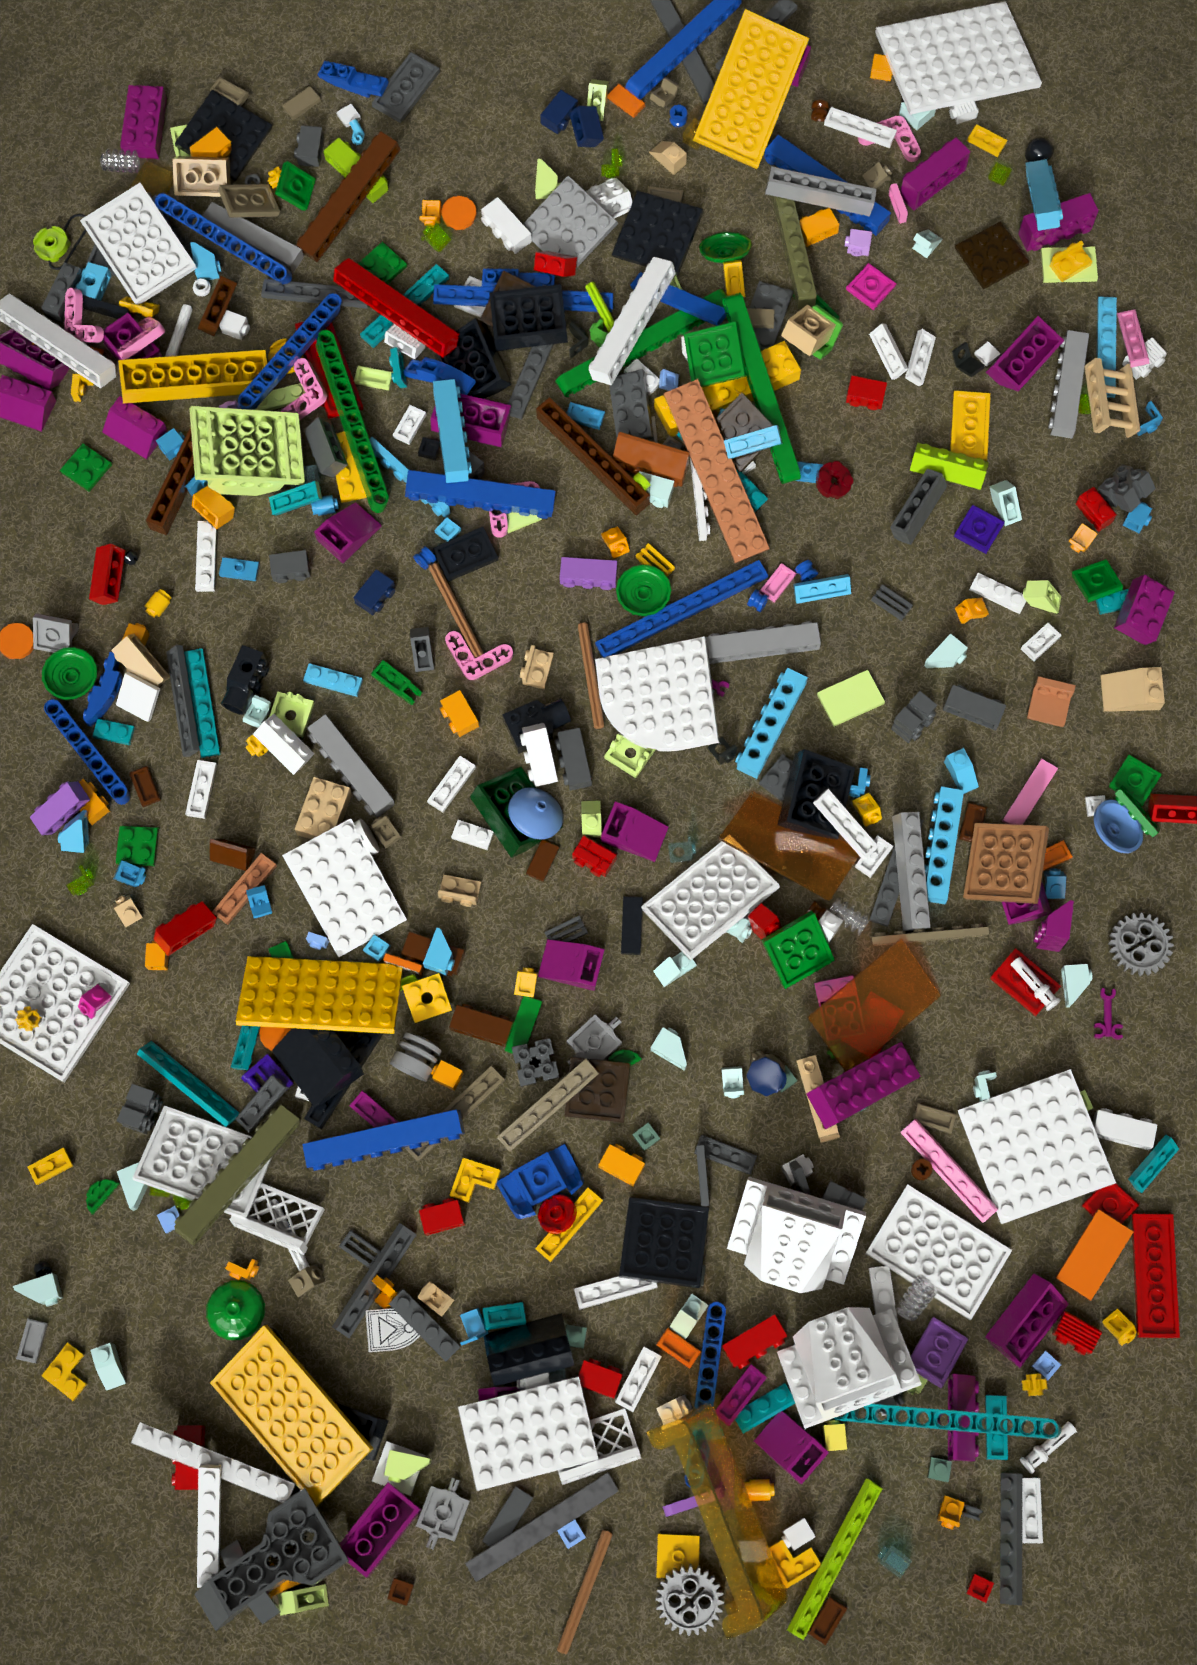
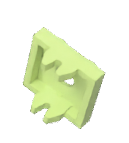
M277 692L270 716L275 714L296 736L303 738L314 701L305 699L300 694L293 695L292 692H287V694ZM292 710L296 712V718L290 721L286 719L285 715L288 711Z
M618 733L604 758L634 778H637L656 749H646L638 746ZM628 748H633L636 751V756L628 758L625 755V751Z

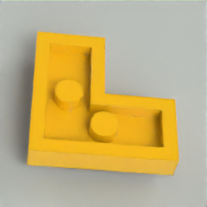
M463 1158L450 1197L469 1203L476 1184L495 1190L501 1170Z
M67 1342L42 1374L43 1378L72 1401H75L87 1385L72 1373L73 1369L84 1357V1354Z
M783 1540L764 1550L786 1589L819 1569L821 1565L811 1547L794 1558Z

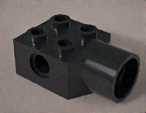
M242 645L227 677L226 693L221 702V705L227 710L239 715H245L253 696L260 692L262 678L268 675L270 668L263 652Z
M561 698L545 705L538 700H534L502 714L503 722L518 754L527 751L526 745L522 746L520 734H523V727L544 723L548 739L552 740L554 729L571 722L568 710Z

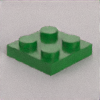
M286 161L283 163L275 194L300 210L305 211L308 208L316 179Z
M383 242L358 263L386 284H389L407 267V263Z
M82 443L60 469V472L90 492L112 464Z
M1106 559L1072 571V578L1088 603L1123 590L1121 581Z
M1128 755L1108 787L1116 791L1123 785L1142 807L1162 774Z
M120 826L115 863L119 864L120 861H125L132 865L155 866L159 829L153 827Z

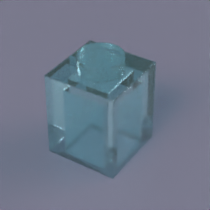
M892 1545L884 1546L877 1555L880 1558L878 1563L898 1578L902 1577L912 1562L911 1559Z

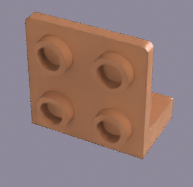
M1038 676L1034 684L1027 718L1064 727L1070 699L1076 685Z

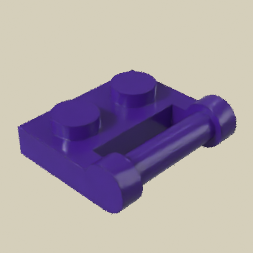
M268 1054L241 1077L256 1093L261 1088L260 1084L253 1078L256 1073L265 1082L272 1074H275L288 1089L293 1085L292 1081Z

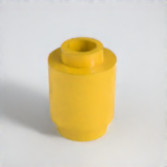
M159 589L145 604L146 613L154 618L155 616L160 617L170 604L171 596Z
M770 1479L749 1480V1482H744L745 1499H750V1501H770L771 1496H774V1483H770Z

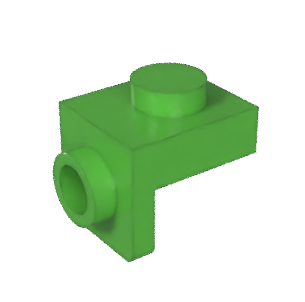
M601 318L597 323H593L590 328L591 340L599 348L603 345L607 333L602 331L604 320Z

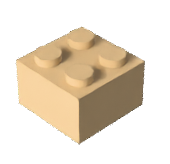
M806 305L788 319L781 336L802 350V352L811 356L830 340L836 324L809 305Z

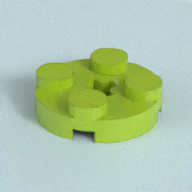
M51 226V229L44 228L35 235L33 239L34 251L43 260L57 262L70 247V241L64 230ZM49 242H51V243L54 242L53 245H51V246L48 245Z

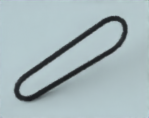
M75 214L71 216L66 223L64 232H66V229L73 218L78 216L84 218L86 216L83 214ZM86 229L83 231L75 246L73 247L68 257L64 261L65 263L68 262L74 250L76 249L81 239L85 235ZM49 261L50 268L54 270L61 269L62 266L54 267L52 266L51 261Z

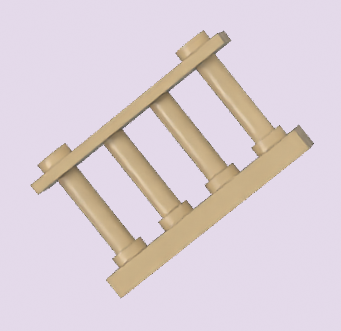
M1094 358L1085 365L1093 432L1101 433L1109 426L1125 428L1126 438H1130L1140 431L1132 368L1130 364H1127L1119 371L1104 369L1102 359ZM1104 376L1117 378L1119 387L1105 385ZM1106 393L1120 395L1121 404L1108 402ZM1109 409L1123 412V420L1110 418Z
M816 1055L797 1060L806 1093L824 1084ZM807 1097L820 1142L824 1143L840 1138L836 1124L828 1129L824 1128Z

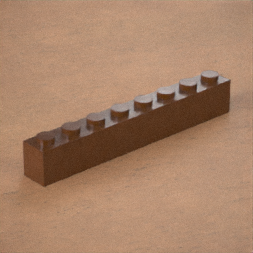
M381 131L373 137L370 146L362 152L359 161L351 167L347 177L342 179L339 188L331 194L329 201L320 209L319 215L309 224L304 235L299 237L296 246L301 248L305 255L315 262L320 260L400 152L401 148L395 140Z
M550 397L536 408L537 419L636 516L650 504V495Z

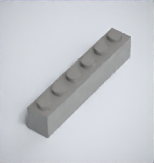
M771 166L765 194L870 216L875 203L877 189Z
M213 202L202 215L212 223L288 268L292 274L304 258L301 248L242 217L229 218L227 210ZM211 226L208 227V229H207V232H209V233L211 232V229H212ZM224 235L221 239L225 241L226 235Z
M1067 330L1066 336H1062L1064 342L1060 345L1063 348V352H1060L1058 357V363L1061 366L1056 371L1055 379L1058 380V385H1055L1053 390V396H1056V400L1052 401L1050 412H1054L1053 418L1050 417L1048 428L1051 429L1050 435L1073 438L1076 429L1089 333Z
M810 621L803 622L801 625L786 624L778 628L769 626L763 630L748 629L746 632L740 633L731 631L725 635L716 633L706 637L709 664L820 650L821 645L818 624Z
M326 715L307 727L309 731L307 736L313 744L317 743L321 747L319 752L325 759L328 757L332 761L330 765L336 773L340 771L343 775L342 781L347 787L351 785L355 790L352 792L358 801L362 800L366 804L364 808L370 816L374 814L378 818L395 805L392 797Z
M919 812L899 813L892 816L903 931L930 928L920 816Z

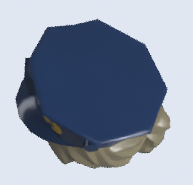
M762 1051L752 1054L750 1058L751 1066L746 1075L752 1090L764 1096L778 1093L786 1085L785 1065L773 1054H764Z

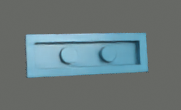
M778 425L724 440L728 459L783 444Z
M848 574L793 584L797 604L851 594L850 576Z
M309 663L303 681L357 697L363 679Z

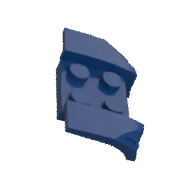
M563 1144L498 1180L497 1186L515 1217L523 1219L536 1215L532 1208L533 1206L566 1188L572 1195L584 1184V1179L567 1146Z

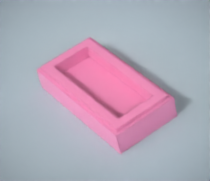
M897 183L892 184L888 195L898 222L901 224L906 222L908 212Z
M781 563L761 588L760 593L768 595L769 599L775 603L797 573Z

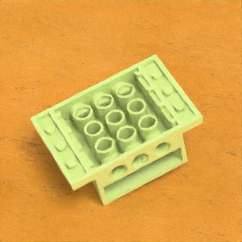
M191 406L189 408L195 480H207L208 487L219 494L258 496L279 491L285 484L303 485L305 483L298 413Z

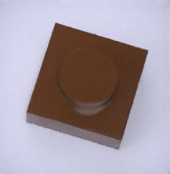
M394 1578L387 1599L408 1606L414 1584Z

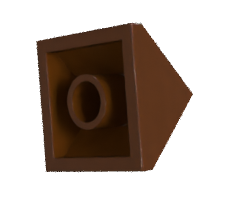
M222 838L210 839V861L244 871L247 870L254 857L256 848Z

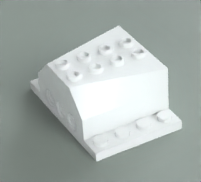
M748 1176L727 1249L746 1254L744 1265L761 1281L798 1293L823 1289L825 1279L844 1285L866 1212Z
M847 1307L809 1321L793 1336L795 1345L777 1351L804 1428L922 1385L892 1309L876 1315H872L870 1308Z

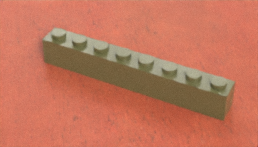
M771 196L797 309H802L806 305L813 307L816 304L817 294L794 200Z
M280 1105L278 1109L274 1108L268 1115L269 1119L256 1128V1134L251 1139L247 1138L242 1144V1150L238 1154L234 1153L231 1156L225 1169L221 1168L215 1175L216 1179L212 1184L208 1183L202 1190L203 1194L189 1204V1210L185 1214H180L175 1220V1232L191 1245L195 1246L298 1128L300 1119L284 1106Z

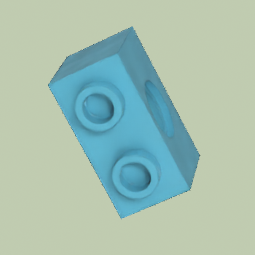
M88 262L86 268H83L81 280L76 284L75 288L80 289L84 296L102 300L111 279V273L107 267Z

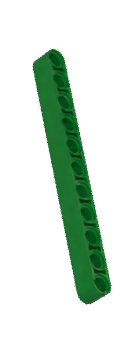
M719 289L702 299L723 307L722 298L727 296L723 289ZM680 310L642 331L622 368L630 364L632 360L645 356L648 351L656 350L662 346L661 344L665 342L667 344L678 338V335H683L691 331L694 326L698 327L706 321ZM595 357L565 372L556 379L557 386L566 398L571 393L575 394L584 389V386H590L597 382L592 380L589 371V365Z
M741 293L725 296L722 298V303L728 323L734 321L738 323L746 378L755 406L774 426L778 425L783 444L770 447L769 449L780 482L786 484L801 479L800 470Z
M322 330L318 334L316 349L369 506L373 512L381 513L386 508L389 496L335 337L331 331Z

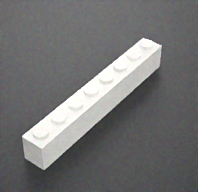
M653 257L651 262L647 264L646 270L642 277L639 278L636 288L631 292L629 300L622 307L621 314L614 321L610 333L606 335L603 345L598 349L595 359L589 365L592 380L608 385L613 384L676 274L672 261Z
M8 294L0 300L1 322L99 388H102L116 377L115 364L110 359L105 358L98 351L93 350L86 343L81 342L71 333L63 330L58 324L48 320L46 316L36 312L19 298Z
M141 1422L131 1441L132 1444L198 1470L200 1464L221 1465V1479L281 1503L290 1498L295 1486L292 1482Z

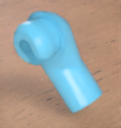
M357 119L349 122L353 129L352 142L355 145H360L363 142L365 133Z

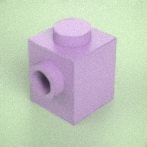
M851 229L850 236L846 235L845 246L848 247L847 253L853 256H868L872 232Z

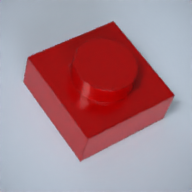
M973 1574L966 1594L986 1603L994 1583Z

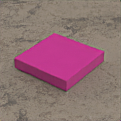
M868 263L846 287V290L874 310L896 287L897 283Z

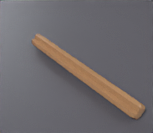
M438 563L431 564L429 570L474 658L483 655V651Z
M579 623L578 632L594 728L601 729L604 728V721L588 624Z
M607 1530L601 1532L559 1642L557 1651L567 1654L612 1538V1533Z

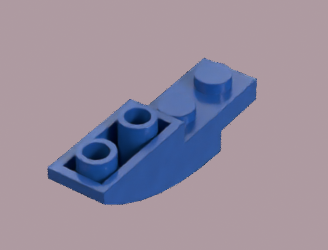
M324 61L317 74L318 77L334 86L368 98L371 94L382 97L389 83L387 78L357 72L355 67Z
M483 269L482 287H496L503 270L535 287L555 285V275L548 273H519V269Z
M424 357L422 361L412 359L403 371L405 377L432 383L433 381L455 379L456 387L459 386L460 394L465 395L469 393L476 383L473 378L446 363Z
M109 652L108 658L104 661L105 671L99 681L101 687L93 685L92 691L88 694L89 704L88 708L84 710L83 719L90 727L96 724L97 719H101L107 712L121 687L123 676L118 672L120 662L116 660L113 652Z

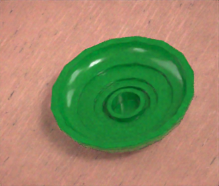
M724 232L705 238L700 243L699 250L706 260L723 263L744 258L748 255L752 244L751 240L745 235Z
M638 565L631 567L621 575L617 582L616 594L619 603L625 610L633 615L649 616L656 614L666 606L670 599L671 586L669 579L661 570L654 566Z
M75 647L63 648L54 652L46 660L42 669V682L46 690L54 697L63 700L77 699L85 695L93 687L97 678V666L93 657L85 650Z
M229 1281L221 1284L212 1292L207 1302L206 1317L210 1328L218 1336L227 1340H242L251 1336L260 1327L265 1316V1303L261 1293L254 1285L245 1281Z

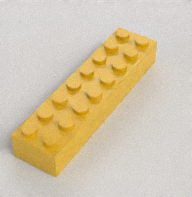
M785 341L761 351L773 391L800 380L801 369ZM746 377L702 387L714 418L718 417L721 408L726 409L741 393H744L750 401H753ZM664 395L655 398L654 409L668 435L671 437L676 436L679 430Z
M255 350L118 360L123 403L240 395L267 365L266 351Z

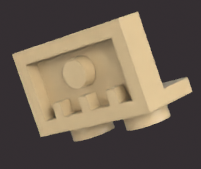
M531 645L530 650H527L525 654L526 666L522 667L520 672L523 685L545 689L554 653L538 650L535 648V645Z
M443 874L438 897L442 898L441 901L446 903L457 901L466 907H471L472 904L477 905L481 882Z

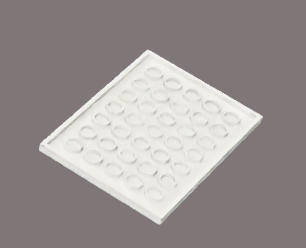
M1006 1L876 27L875 33L887 58L909 115L965 102L968 103L972 100L977 101L1039 88L1042 84Z

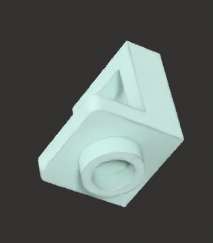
M254 695L252 703L243 717V722L259 728L270 712L271 702L263 697Z
M742 918L726 932L737 937L743 943L745 939L750 937L752 927L749 920Z
M742 1067L722 1068L724 1096L738 1098L740 1095H744Z
M990 1070L982 1071L974 1079L976 1086H973L974 1095L976 1098L979 1097L980 1102L990 1098L986 1081L995 1079L997 1077L996 1072L990 1073Z

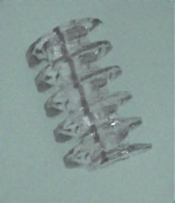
M108 148L105 153L101 154L100 165L103 171L135 172L138 174L140 158L136 150L132 154L130 150H127L125 154L124 150L121 149L118 154L117 149H113L111 152V149Z
M840 896L833 903L829 911L845 921L844 928L851 925V932L858 929L857 936H860L870 921L868 920V913L861 916L862 909L855 912L854 904L848 908L849 901H845L842 904V897Z
M923 1275L916 1277L917 1280H914L912 1286L908 1287V1292H905L903 1298L898 1300L899 1304H895L897 1313L910 1321L917 1320L923 1309L928 1306V1303L937 1294V1289L933 1282Z

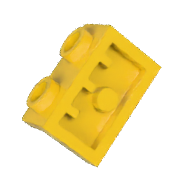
M1082 240L1078 243L1070 244L1066 250L1058 251L1052 256L1050 268L1061 282L1092 265L1093 261L1082 249L1084 245Z

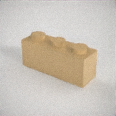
M134 633L125 637L111 650L116 660L127 668V672L157 687H160L170 678V675Z

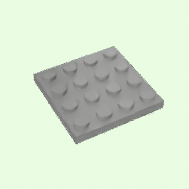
M567 176L523 225L531 233V240L542 251L577 257V268L618 223L576 182Z

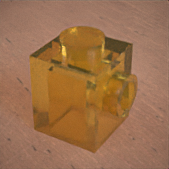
M696 118L692 120L683 132V143L698 150L701 144L693 141L700 123Z

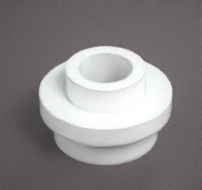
M200 278L194 282L193 291L198 296H206L211 291V285L207 280Z

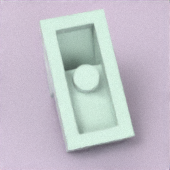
M928 229L915 235L913 240L916 243L913 249L927 258L943 239Z
M680 952L673 958L668 957L653 972L665 987L697 965L693 959L690 960L683 952Z
M691 1294L669 1328L686 1340L708 1305Z

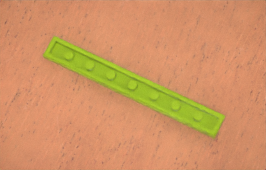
M867 1478L787 1628V1631L802 1640L805 1639L883 1489Z

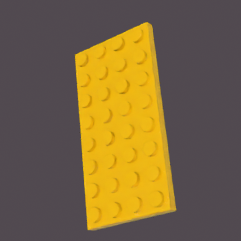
M745 9L693 141L757 169L809 38Z
M247 956L236 1015V1025L394 1034L403 968L383 963Z
M264 1325L210 1382L300 1490L305 1488L316 1506H319L373 1449L370 1443L268 1325Z

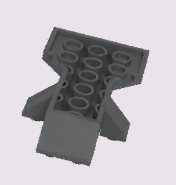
M305 1488L269 1512L268 1523L261 1544L246 1553L237 1539L220 1551L226 1568L207 1580L194 1594L215 1631L228 1624L236 1615L250 1607L259 1621L265 1624L281 1612L269 1592L287 1580L314 1586L349 1561L332 1529ZM308 1532L315 1534L312 1542L305 1540ZM290 1545L297 1546L294 1554L287 1552L290 1550ZM272 1557L276 1559L279 1558V1561L277 1562L278 1565L276 1567L273 1565L270 1566V1563L272 1562L270 1559Z

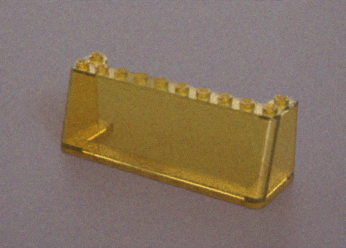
M703 1404L655 1423L647 1431V1435L653 1447L664 1449L674 1445L734 1597V1601L724 1605L727 1616L723 1619L722 1628L728 1640L759 1628L786 1604L788 1593L716 1410L712 1405Z

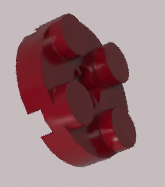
M839 461L824 464L816 474V487L827 498L840 499L850 491L854 482L849 470ZM831 477L837 479V485L831 483Z

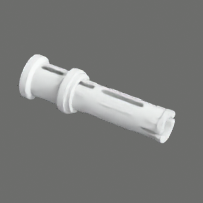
M1018 957L1010 964L1035 992V998H1039L1047 1011L1054 1008L1061 1001L1060 998H1056L1049 990V985H1044L1021 957Z
M1067 1421L1061 1427L1059 1437L1047 1439L1040 1446H1034L1032 1452L1025 1458H1020L1021 1463L1033 1474L1037 1466L1042 1462L1048 1461V1455L1077 1432L1075 1427Z

